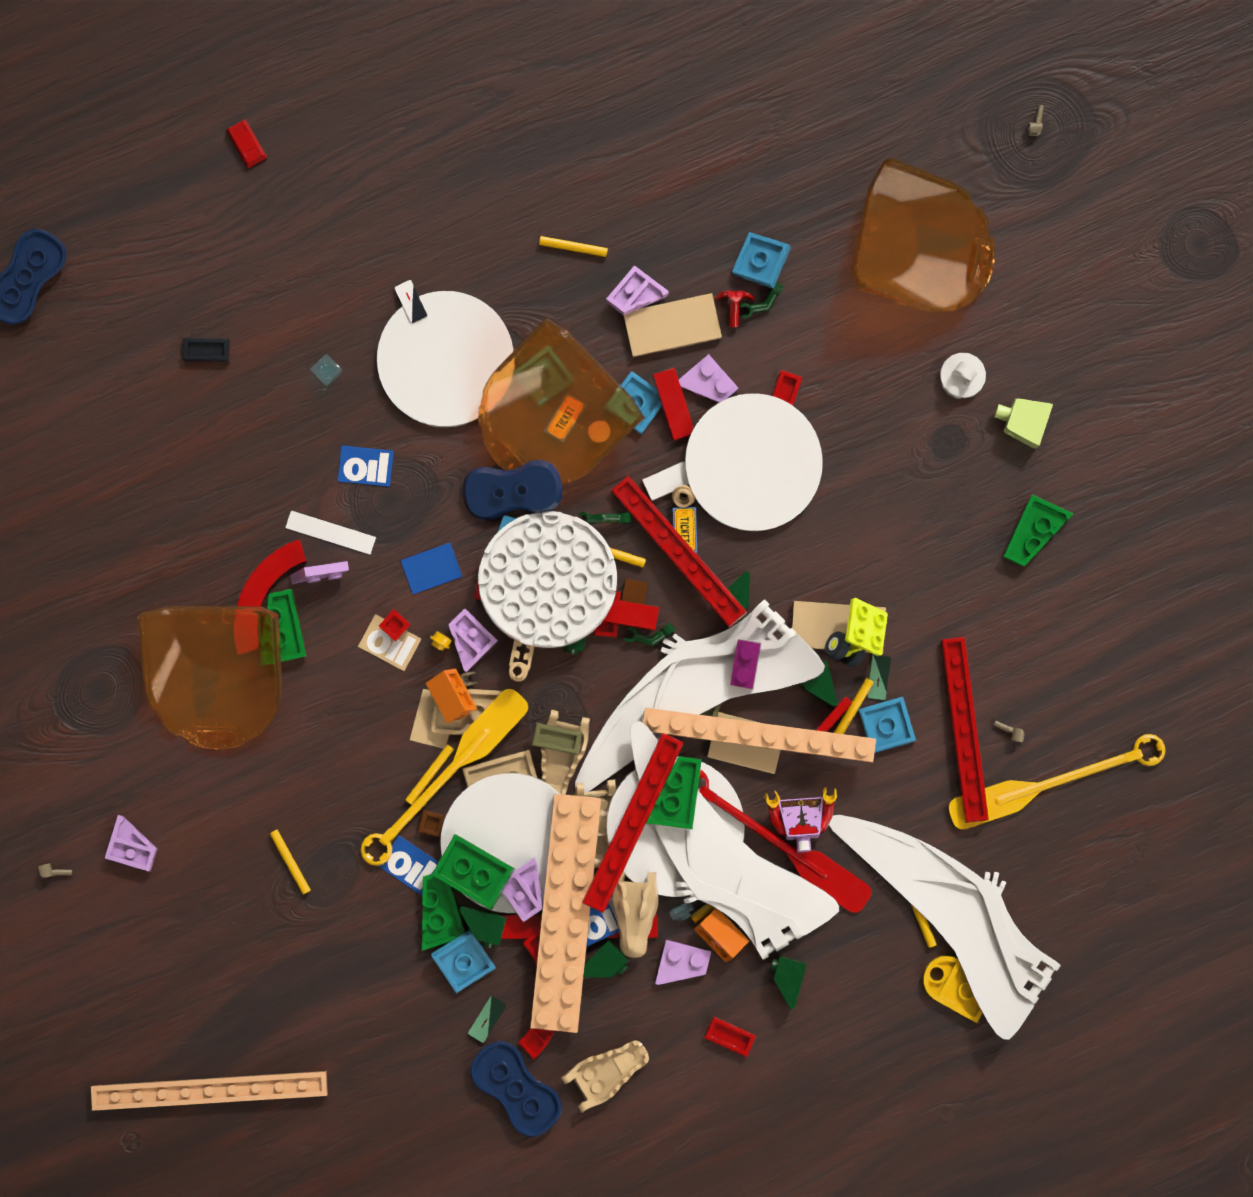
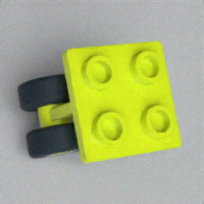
M857 598L851 599L846 634L837 631L829 636L825 644L826 655L835 660L841 659L844 664L850 667L859 665L866 651L876 656L882 655L888 614Z

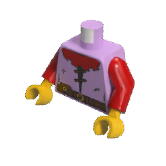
M824 788L823 797L780 800L776 791H774L775 798L769 800L766 793L764 798L769 805L770 822L778 833L785 835L786 840H796L797 852L811 851L810 839L819 838L820 833L826 831L833 818L834 801L837 798L836 789L834 788L832 796H827L826 788Z

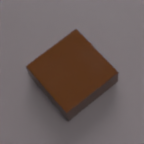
M626 578L622 601L645 604L648 582Z
M423 810L418 832L441 838L446 815Z

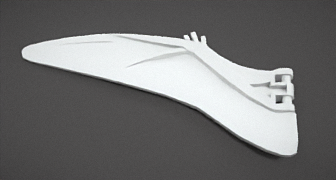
M763 600L738 624L717 635L699 640L685 641L674 634L673 638L678 641L677 643L664 638L662 643L672 648L662 647L661 652L668 655L641 679L610 716L580 769L575 781V788L576 783H583L584 792L591 791L634 760L630 728L634 722L641 721L643 723L645 708L700 715L730 698L777 690L818 677L824 671L825 665L801 636L792 628L789 629L784 624L785 620L776 611L773 612L768 607L770 604L766 600ZM761 613L767 618L764 623L757 618ZM777 630L783 635L779 640L773 635ZM738 639L762 643L754 689L730 685ZM653 733L656 739L659 740L661 734Z
M641 721L634 722L630 728L631 745L639 781L658 743L653 733ZM699 791L697 794L693 830L654 825L671 860L685 880L676 882L677 887L686 888L675 891L676 896L690 895V897L683 899L685 904L701 900L728 915L748 935L763 960L769 957V953L774 950H781L789 945L788 942L791 940L799 939L803 935L810 933L839 912V905L836 900L825 891L802 877L756 855L731 831ZM789 926L791 930L783 934L781 930ZM769 938L771 942L763 946L761 942Z
M834 815L829 823L833 832L929 920L953 948L967 977L973 995L988 1023L998 1036L1009 1040L1019 1030L1033 1009L1034 1004L1039 999L1037 996L1041 990H1045L1052 980L1050 977L1053 972L1058 971L1061 965L1033 946L1012 921L1001 897L1006 882L1002 881L999 887L996 886L999 877L997 872H994L992 882L989 881V872H985L983 880L960 862L935 847L905 833L869 821L843 815ZM1040 961L1047 965L1043 972L1036 968ZM1027 981L1034 984L1030 991L1023 988Z

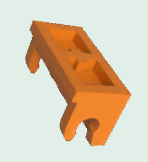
M456 669L444 670L426 683L446 723H451L456 719L458 721L477 709Z
M717 908L709 913L693 929L725 963L734 958L749 942L740 930Z

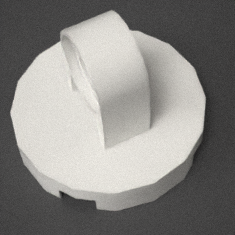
M969 353L952 355L944 362L940 370L942 388L948 395L954 398L973 397L982 389L985 383L986 371L983 363Z

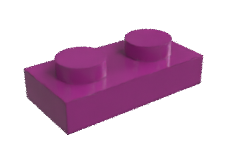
M738 639L730 685L754 689L762 643Z

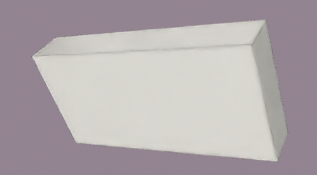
M684 461L642 480L651 501L672 493L677 486L689 485Z

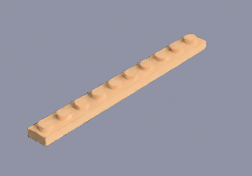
M645 708L643 724L652 733H665L667 735L872 763L874 759L876 739L652 708Z
M327 1071L97 1085L91 1087L92 1110L328 1095Z

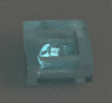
M328 354L324 355L310 368L326 387L343 372Z
M683 903L668 912L672 920L678 919L681 922L691 916L690 911L693 908L690 903Z

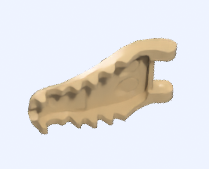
M551 710L546 725L582 732L578 755L541 748V780L552 786L560 794H566L569 781L587 747L590 719L583 717L581 726L557 721L559 711Z
M607 780V790L584 792L583 783H576L575 796L602 798L595 868L599 867L609 846L606 836V821L609 804L616 791L615 780Z
M623 871L613 892V906L620 933V951L624 956L631 958L642 957L647 951L648 935L658 908L657 872H648L647 883L624 882L625 873Z
M634 1040L618 1049L586 1058L561 1077V1080L564 1084L571 1082V1080L575 1081L586 1100L578 1105L581 1113H583L587 1109L613 1097L634 1072L648 1063L649 1056L645 1047L639 1041Z

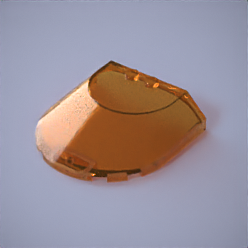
M894 158L884 160L867 190L851 269L857 289L930 313L951 312L970 304L987 286L995 261L994 237L990 238L987 225L990 223L983 209L976 207L970 199L971 195L965 189L947 179Z
M549 318L543 320L492 373L482 391L483 395L478 412L479 426L481 425L484 444L499 466L504 470H513L533 460H544L556 467L562 484L573 482L589 473L645 418L630 394L567 330Z
M168 606L142 612L138 616L143 680L147 700L151 709L156 710L163 720L161 723L172 734H179L189 740V744L201 748L219 750L244 745L247 741L259 736L267 728L278 710L282 695L279 617L277 613L263 607Z

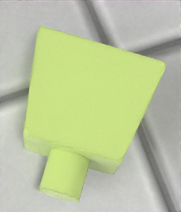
M1015 399L1011 408L998 404L994 417L1006 421L1004 433L1036 449L1040 445L1053 404Z

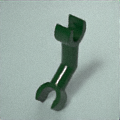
M776 282L774 289H769V294L764 303L752 305L747 303L739 304V307H748V313L740 315V317L749 318L754 313L769 311L784 286Z
M581 512L578 514L579 516H586V522L591 526L595 523L627 524V522H631V513L592 515Z
M669 623L653 636L638 633L632 627H627L628 630L634 632V637L632 639H623L627 642L636 641L654 646L676 630Z

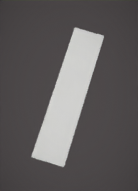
M294 511L290 512L286 525L287 529L367 554H371L376 539L374 536Z

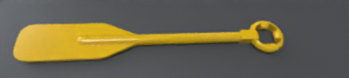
M506 689L501 692L463 733L453 762L383 835L375 833L364 839L361 844V855L365 862L374 866L386 863L392 854L391 841L460 767L488 755L525 716L528 711V703L518 692L513 689ZM372 838H380L379 841L384 846L387 845L388 849L387 853H383L379 857L380 861L377 862L373 861L374 857L369 853L366 854L365 851L366 846L369 847L373 843Z
M1146 734L1137 739L1133 751L1038 783L1009 780L985 788L989 821L1020 811L1041 791L1136 759L1142 765L1154 766L1164 758L1165 745L1156 735ZM1154 739L1157 742L1155 744L1157 751H1161L1158 758L1154 756L1145 761L1142 759L1141 749H1138L1141 742L1145 744ZM962 796L951 800L948 809L952 822L959 829H968L988 822L965 823Z

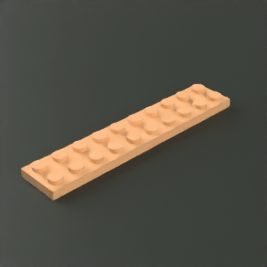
M556 793L554 795L531 1028L578 1032L590 906L583 904L582 901L594 878L602 798Z

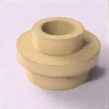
M687 485L677 486L672 493L673 502L679 507L685 508L694 502L695 496L692 489ZM680 493H685L688 496L685 498L681 497Z

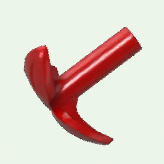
M722 291L715 296V300L723 297L730 299L729 327H738L739 301L742 298L754 301V296L746 291Z

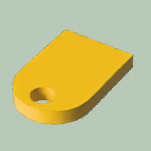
M940 956L933 959L926 966L923 973V985L926 992L936 1001L978 1023L983 1012L973 995L959 959L952 956ZM935 967L941 968L943 972L939 980H932L930 977V971Z

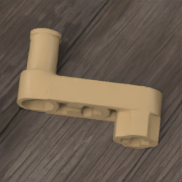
M514 640L509 663V675L514 681L521 682L527 678L535 647L526 645L530 649V652L525 653L523 660H528L527 665L522 662H514V658H520V652L517 651V647L522 646V643ZM521 668L522 673L516 676L514 669Z

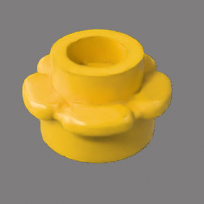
M436 631L434 636H430L433 640L432 645L437 649L444 651L445 648H450L449 645L452 640L444 634Z

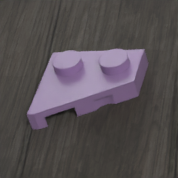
M634 266L606 298V303L622 315H626L666 298L669 295V291Z
M709 354L679 379L681 388L709 398L716 403L728 399L739 389Z
M348 562L302 568L290 575L291 584L306 581L307 583L321 581V578L328 577V580L342 578V574L349 571Z
M466 609L449 624L465 672H468L498 642Z
M118 815L105 859L151 871L158 849L124 816Z
M535 857L513 872L503 890L504 895L523 922L543 909L538 866Z
M666 940L655 984L660 985L705 975L711 951Z

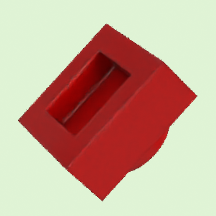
M394 609L379 625L394 641H397L411 626Z

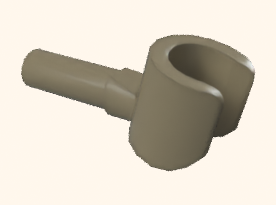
M1043 105L1038 107L1035 122H1029L1028 124L1029 136H1039L1043 127Z
M474 671L465 672L460 676L465 686L477 683V681H469V675L475 674Z
M995 721V727L1012 733V741L1023 742L1025 733L1022 729L1009 727Z
M51 863L38 866L39 874L44 878L57 875L72 876V870H52Z

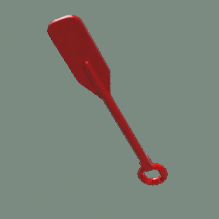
M703 770L700 771V779L704 778L705 786H701L699 789L703 797L785 852L803 879L825 891L839 905L852 913H857L864 908L871 896V889L865 882L819 851L797 852V847H792L711 791L706 773Z

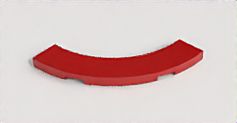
M300 539L288 543L270 554L258 565L244 585L238 600L234 620L235 643L238 655L261 648L258 632L259 613L272 585L292 568L307 562Z
M541 927L523 942L536 966ZM530 1027L518 1043L534 1060L549 1043L555 1030Z

